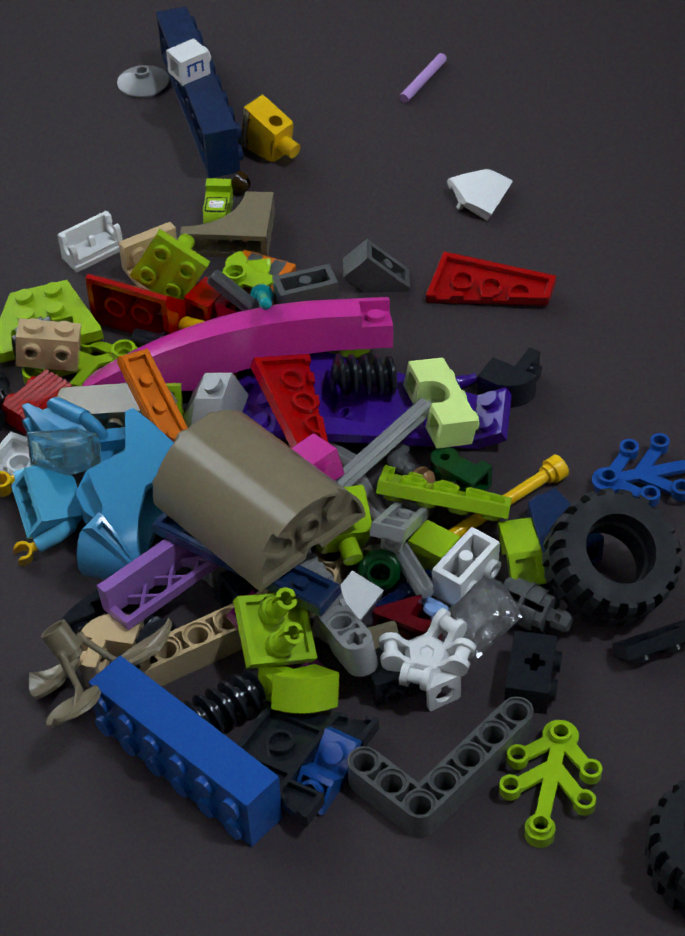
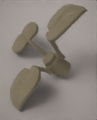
M168 618L167 622L159 630L132 646L121 656L136 666L155 655L168 639L172 626L171 620ZM64 619L52 624L41 634L42 640L56 659L59 660L60 664L44 671L29 673V691L34 699L43 698L59 688L68 676L75 688V695L62 702L49 714L46 724L51 729L82 715L93 707L100 698L101 690L97 685L83 692V688L75 674V671L81 664L78 658L83 652L80 648L81 644L83 643L110 662L117 658L86 638L82 631L75 635Z

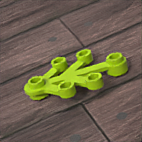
M126 339L118 340L114 344L101 340L81 344L78 371L48 370L49 372L52 371L54 375L57 374L58 377L77 373L70 383L72 387L83 386L85 380L99 367L109 364L119 356L125 355L138 347L132 341ZM96 351L102 353V355L94 356L91 354L95 353ZM23 367L22 376L24 383L26 384L32 376H38L45 369Z
M566 720L549 722L543 729L542 737L526 746L521 744L511 745L507 750L506 762L512 769H524L528 765L529 760L549 751L548 760L518 777L512 774L505 775L500 779L499 783L501 797L512 801L518 799L523 791L542 782L536 814L529 817L525 824V839L531 846L536 848L548 847L554 841L556 826L551 819V813L558 785L573 802V809L579 815L587 816L592 814L596 806L595 794L590 790L582 789L562 765L564 755H566L578 768L580 779L590 785L596 784L601 780L602 765L596 759H588L577 745L579 732L572 723ZM556 734H563V735H565V736L560 737V736H557ZM518 754L524 758L514 759L512 756ZM593 769L597 773L588 774L587 772H585V770ZM514 785L516 789L508 790L505 786ZM587 800L591 804L582 805L578 801ZM536 825H542V826H545L546 828H545V829H537L535 826H536Z

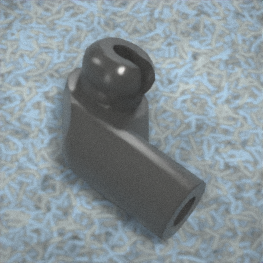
M398 444L389 453L387 464L388 466L396 467L395 474L399 473L401 476L408 475L409 472L415 469V464L411 463L407 456L412 446Z

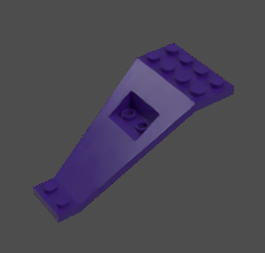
M330 352L311 353L310 370L314 372L316 381L314 390L315 395L319 396L320 406L318 409L320 416L324 420L328 442L370 444L413 405L403 386L405 374L397 372L395 396H392L389 386H386L383 395H379L377 386L373 387L370 395H367L364 386H361L358 394H354L352 385L348 386L345 394H342L339 385H336L333 393H331L330 371L336 354ZM342 356L345 363L347 357ZM252 369L239 371L237 380L248 393L243 413L278 439H286ZM504 387L481 395L465 392L468 403L478 415L479 428L475 431L472 444L453 446L451 448L480 449L507 441L512 396L508 389ZM427 419L399 444L436 447L425 428Z

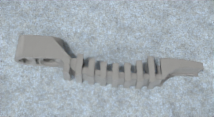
M310 548L306 559L299 563V565L334 581L333 575L326 571V567L322 562L319 563L318 556L312 553ZM341 588V594L324 614L319 616L314 613L332 653L347 672L357 677L366 676L373 673L378 667L373 637L368 628L347 605Z

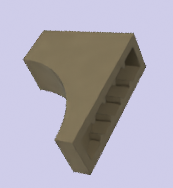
M246 191L241 203L231 213L210 223L182 226L180 235H191L195 241L192 250L201 256L229 257L238 251L243 252V250L268 256L275 219L274 192Z

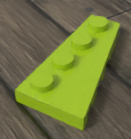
M388 465L384 466L378 480L376 494L383 495V498L389 501L401 502L403 499L416 501V505L424 508H435V505L448 507V510L455 514L466 515L468 512L481 514L482 518L490 521H500L501 518L508 519L512 498L472 487L466 488V491L462 492L459 491V486L453 482L440 480L435 481L433 484L428 483L422 474L409 472L408 475L401 476L395 474L396 467Z

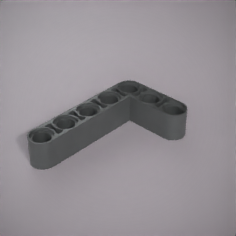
M515 696L505 700L419 783L375 749L365 746L358 747L348 755L349 786L357 795L409 835L415 838L428 837L506 762L507 750L511 745H524L529 740L532 734L533 706L523 697ZM446 788V789H450V790L443 791V790H440V789ZM387 791H397V792H396V793H388ZM416 812H424V813H426V814L417 815V814H414V813H416Z

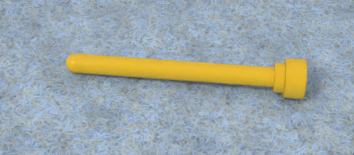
M554 454L542 462L538 473L503 496L512 498V505L546 482L549 484L552 482L558 483L569 475L568 466L559 455ZM474 513L449 529V531L463 537L471 527L477 528L488 520L482 518L481 514Z

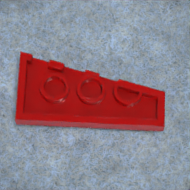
M310 354L253 357L250 367L290 447H294L313 433L328 442L324 420L320 416L318 409L320 406L319 396L315 395L314 384L316 381L314 372L310 370Z

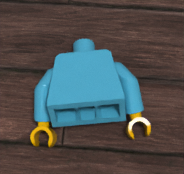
M44 464L25 467L24 469L14 471V475L11 476L5 471H0V497L8 496L13 490L27 539L34 540L32 543L19 541L13 548V554H17L20 551L28 552L26 556L18 559L20 566H26L32 562L34 552L39 550L42 553L61 543L76 531L77 524L83 519L76 497L78 487L73 476L59 473Z

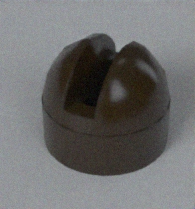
M238 170L232 179V192L236 194H244L251 185L250 178L241 170Z

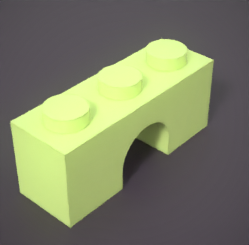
M442 357L408 361L403 386L413 404L421 398L431 402L425 428L436 448L472 444L475 431L479 428V418L477 413L472 410L467 401L465 391L461 390L453 370L448 367L445 359Z

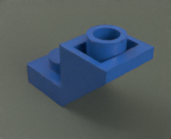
M333 727L325 728L314 761L301 766L296 781L324 793L325 804L318 812L320 815L326 813L348 779V755L352 750L361 747L362 744L361 740Z

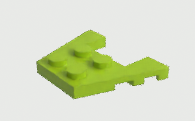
M68 280L51 282L29 289H21L9 294L0 317V363L16 360L15 343L12 336L16 334L15 328L18 327L19 318L36 319L40 316L43 318L50 316L56 322L80 323L81 344L102 340L104 335L101 326Z

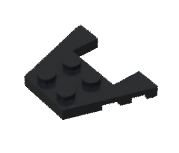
M267 704L236 744L279 776L282 807L302 825L308 827L325 804L324 793L296 781L301 766L311 763L315 758L325 728L333 727L362 741L361 747H366L379 730V718L366 716L365 720L348 718V713L334 712L332 716L313 713H288L271 709V704Z

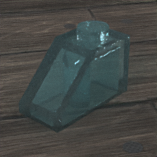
M81 429L27 433L30 465L70 476L86 471L101 463V444L97 433Z

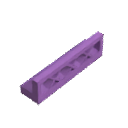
M164 539L97 585L103 610L127 630H130L218 568L219 565ZM182 567H194L193 571L187 575H175V572ZM167 585V589L161 593L148 594L149 590L154 586ZM128 604H140V607L128 616L121 611Z

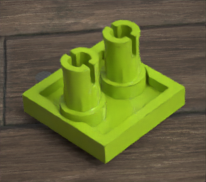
M159 229L129 277L151 291L184 300V296L195 286L210 261L192 250L195 241L191 235L181 234L178 239H175Z
M283 587L276 594L237 596L233 600L246 669L312 663L317 659L308 611L297 605V599H293L296 595L292 589Z

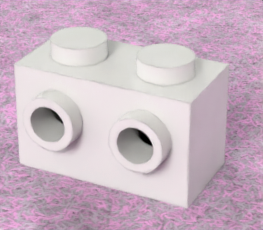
M471 527L432 569V583L434 585V594L432 596L459 611L468 601H474L479 595L485 580L494 579L500 570V542Z

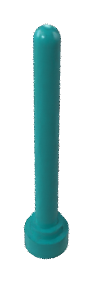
M265 284L255 285L251 289L250 295L258 301L262 309L268 310L271 308L274 299L272 289Z

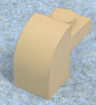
M105 614L91 620L81 631L86 638L115 657H119L136 645V638L144 627V621L142 620L130 630H127L111 615ZM82 643L81 648L83 652L80 656L81 664L79 670L83 672L86 687H89L88 682L107 667L110 661Z

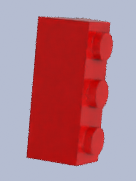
M87 274L85 277L91 314L98 324L132 334L134 329L139 328L156 333L166 331L168 335L179 331L178 324L180 320L187 316L185 300L92 274Z

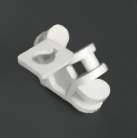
M445 608L438 610L425 634L412 640H406L394 632L384 633L379 637L380 649L384 651L380 657L382 667L388 671L400 672L399 685L408 686L410 682L419 684L420 690L426 691L429 711L438 709L461 697V676L467 674L470 666L468 659L473 657L476 649L473 641L463 638L467 630V623L462 619L455 620L450 617V611ZM446 630L448 635L445 642H442L438 637ZM448 686V688H452L444 697L436 698L441 692L442 687Z

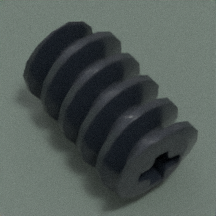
M336 354L330 371V391L333 393L335 386L339 385L342 394H345L348 386L352 385L354 394H358L361 386H364L367 395H370L373 387L377 386L379 395H383L386 386H389L392 396H395L397 370L392 356H386L382 364L379 355H374L371 363H369L367 355H361L357 363L355 356L349 354L344 363L342 355Z
M245 668L241 676L238 674L232 675L229 678V683L220 681L217 684V690L209 687L205 690L204 696L195 694L192 697V703L188 700H184V703L222 733L225 730L223 720L226 719L232 726L237 725L235 714L239 713L245 720L248 719L249 706L257 713H260L262 711L260 700H265L266 696L256 674L251 669Z

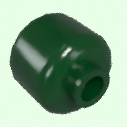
M381 544L369 545L361 551L363 559L355 564L356 573L384 591L392 588L398 582L401 574L400 562L395 553L381 549Z

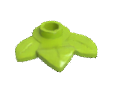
M238 251L226 259L223 273L241 288L247 287L252 289L258 284L268 286L273 284V276L269 274L271 270L270 258L247 260L245 254Z

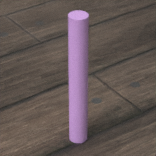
M439 53L399 95L401 102L407 103L446 62L447 58L443 53Z

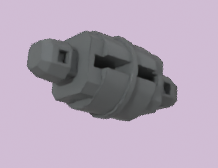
M508 577L504 583L495 579H486L481 588L482 594L487 599L495 602L494 608L501 614V618L513 623L517 628L522 627L530 632L540 631L545 634L550 627L560 632H568L573 624L574 619L568 612L559 608L560 602L553 597L552 592L540 587L537 583H531L522 578L515 580Z

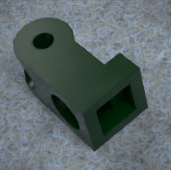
M450 447L438 448L432 452L431 471L434 473L436 481L445 480L453 482L459 486V491L465 492L466 488L470 487L487 491L492 486V465L481 460L475 465L460 457L458 452Z

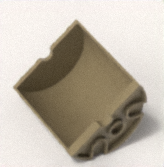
M238 410L210 412L188 429L179 432L175 438V443L165 455L152 483L154 487V505L260 592L304 561L311 547L318 544L322 548L365 517L364 507L356 496L248 415Z

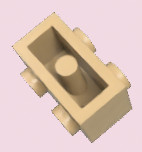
M19 318L16 333V366L78 371L81 324L68 321L56 322L35 318Z

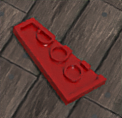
M443 251L425 295L426 303L549 305L556 285V275Z

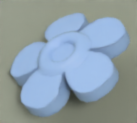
M426 597L422 600L424 604L423 610L431 616V620L441 608L450 611V617L457 620V613L440 599Z

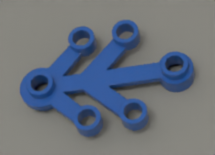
M656 433L651 436L649 449L636 468L623 471L630 460L637 458L639 452L637 441L624 439L620 442L619 454L610 467L597 469L592 475L591 483L596 493L606 488L614 489L615 494L621 489L632 492V497L638 498L641 495L648 499V505L651 507L659 504L660 491L671 495L677 501H685V480L678 479L672 482L662 478L685 473V460L655 465L660 456L668 452L670 439L667 435ZM640 482L646 486L641 489L631 483Z

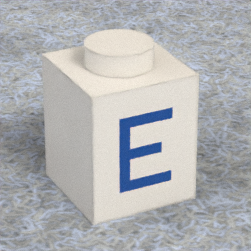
M194 38L166 50L168 71L182 85L210 74V52Z

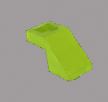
M523 518L497 522L501 554L506 555L509 577L515 580L522 578L531 583L546 584L545 571L542 565V550L532 519Z

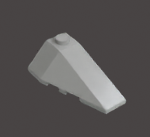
M205 373L191 394L183 419L189 428L210 412L222 410H238L243 412L248 393L233 373Z

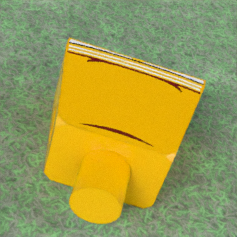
M262 94L244 107L241 146L270 162H275L283 155H287L292 159L297 156L301 149V145L292 139L294 127L292 120L266 96Z

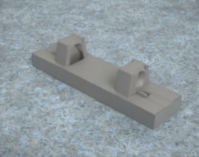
M403 499L401 502H394L371 523L369 536L381 538V549L400 553L404 548L406 540L435 512V508L420 507L416 505V501Z

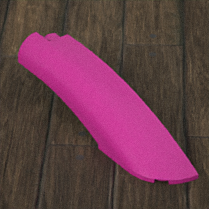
M389 297L326 299L272 305L268 310H264L261 307L249 309L181 329L129 353L148 348L165 383H182V391H193L205 373L234 374L251 368L250 365L253 357L311 354L336 350L393 348V322L390 315ZM118 358L93 372L85 380L83 386L127 383L117 364Z

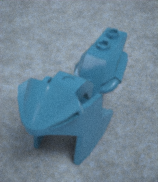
M60 397L49 399L47 408L44 410L26 403L22 405L26 417L22 420L23 426L30 437L36 436L38 438V445L46 457L51 455L56 463L64 468L94 466L85 472L76 491L82 518L86 525L79 534L77 563L82 576L105 580L151 548L156 535L153 533L152 524L163 514V511L154 505V487L152 483L165 455L174 442L134 408L125 411V427L105 429L100 421L91 415L88 410Z

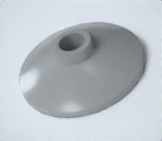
M140 65L129 68L121 73L117 80L119 91L125 96L136 99L157 96L164 92L169 85V76L166 71L152 65Z

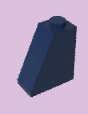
M556 488L544 494H538L528 501L527 518L532 519L542 554L546 551L543 544L545 537L550 532L551 526L571 505ZM600 533L587 535L586 549L592 565L602 560L604 537ZM544 567L546 573L549 570L548 567ZM547 582L544 584L548 589L554 586L553 584L548 585Z

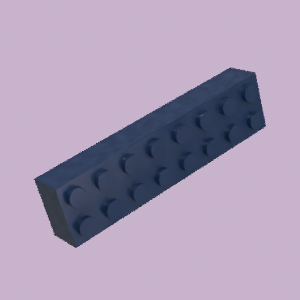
M186 6L156 12L161 57L208 178L237 173L240 170V161L244 160L241 144H238V139L242 138L239 122H235L233 107L228 106L227 93L225 90H222L221 79L219 75H216L213 60L209 62V75L185 85L177 81L168 71L167 49L193 38L207 48V45H203L201 31L197 30L195 16H190Z

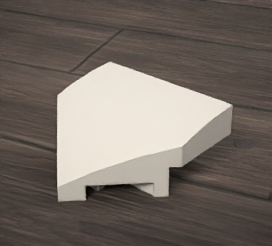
M484 169L449 178L447 184L449 189L454 190L458 200V210H462L465 207L488 221L513 181L495 171Z

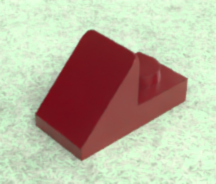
M421 595L375 607L372 612L373 626L395 621L399 635L406 640L425 634L432 622L428 619H421ZM441 633L440 636L438 637V639L441 640V641H442V633Z

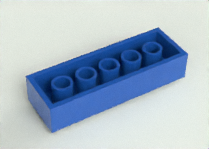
M121 655L88 682L89 688L97 685L101 690L100 698L93 706L96 716L95 724L100 732L107 737L112 735L120 742V745L127 754L132 757L137 755L145 762L151 773L157 777L162 775L167 779L181 797L185 798L188 796L196 802L198 808L206 817L210 819L214 817L221 822L231 837L236 840L242 839L252 847L283 818L279 776Z

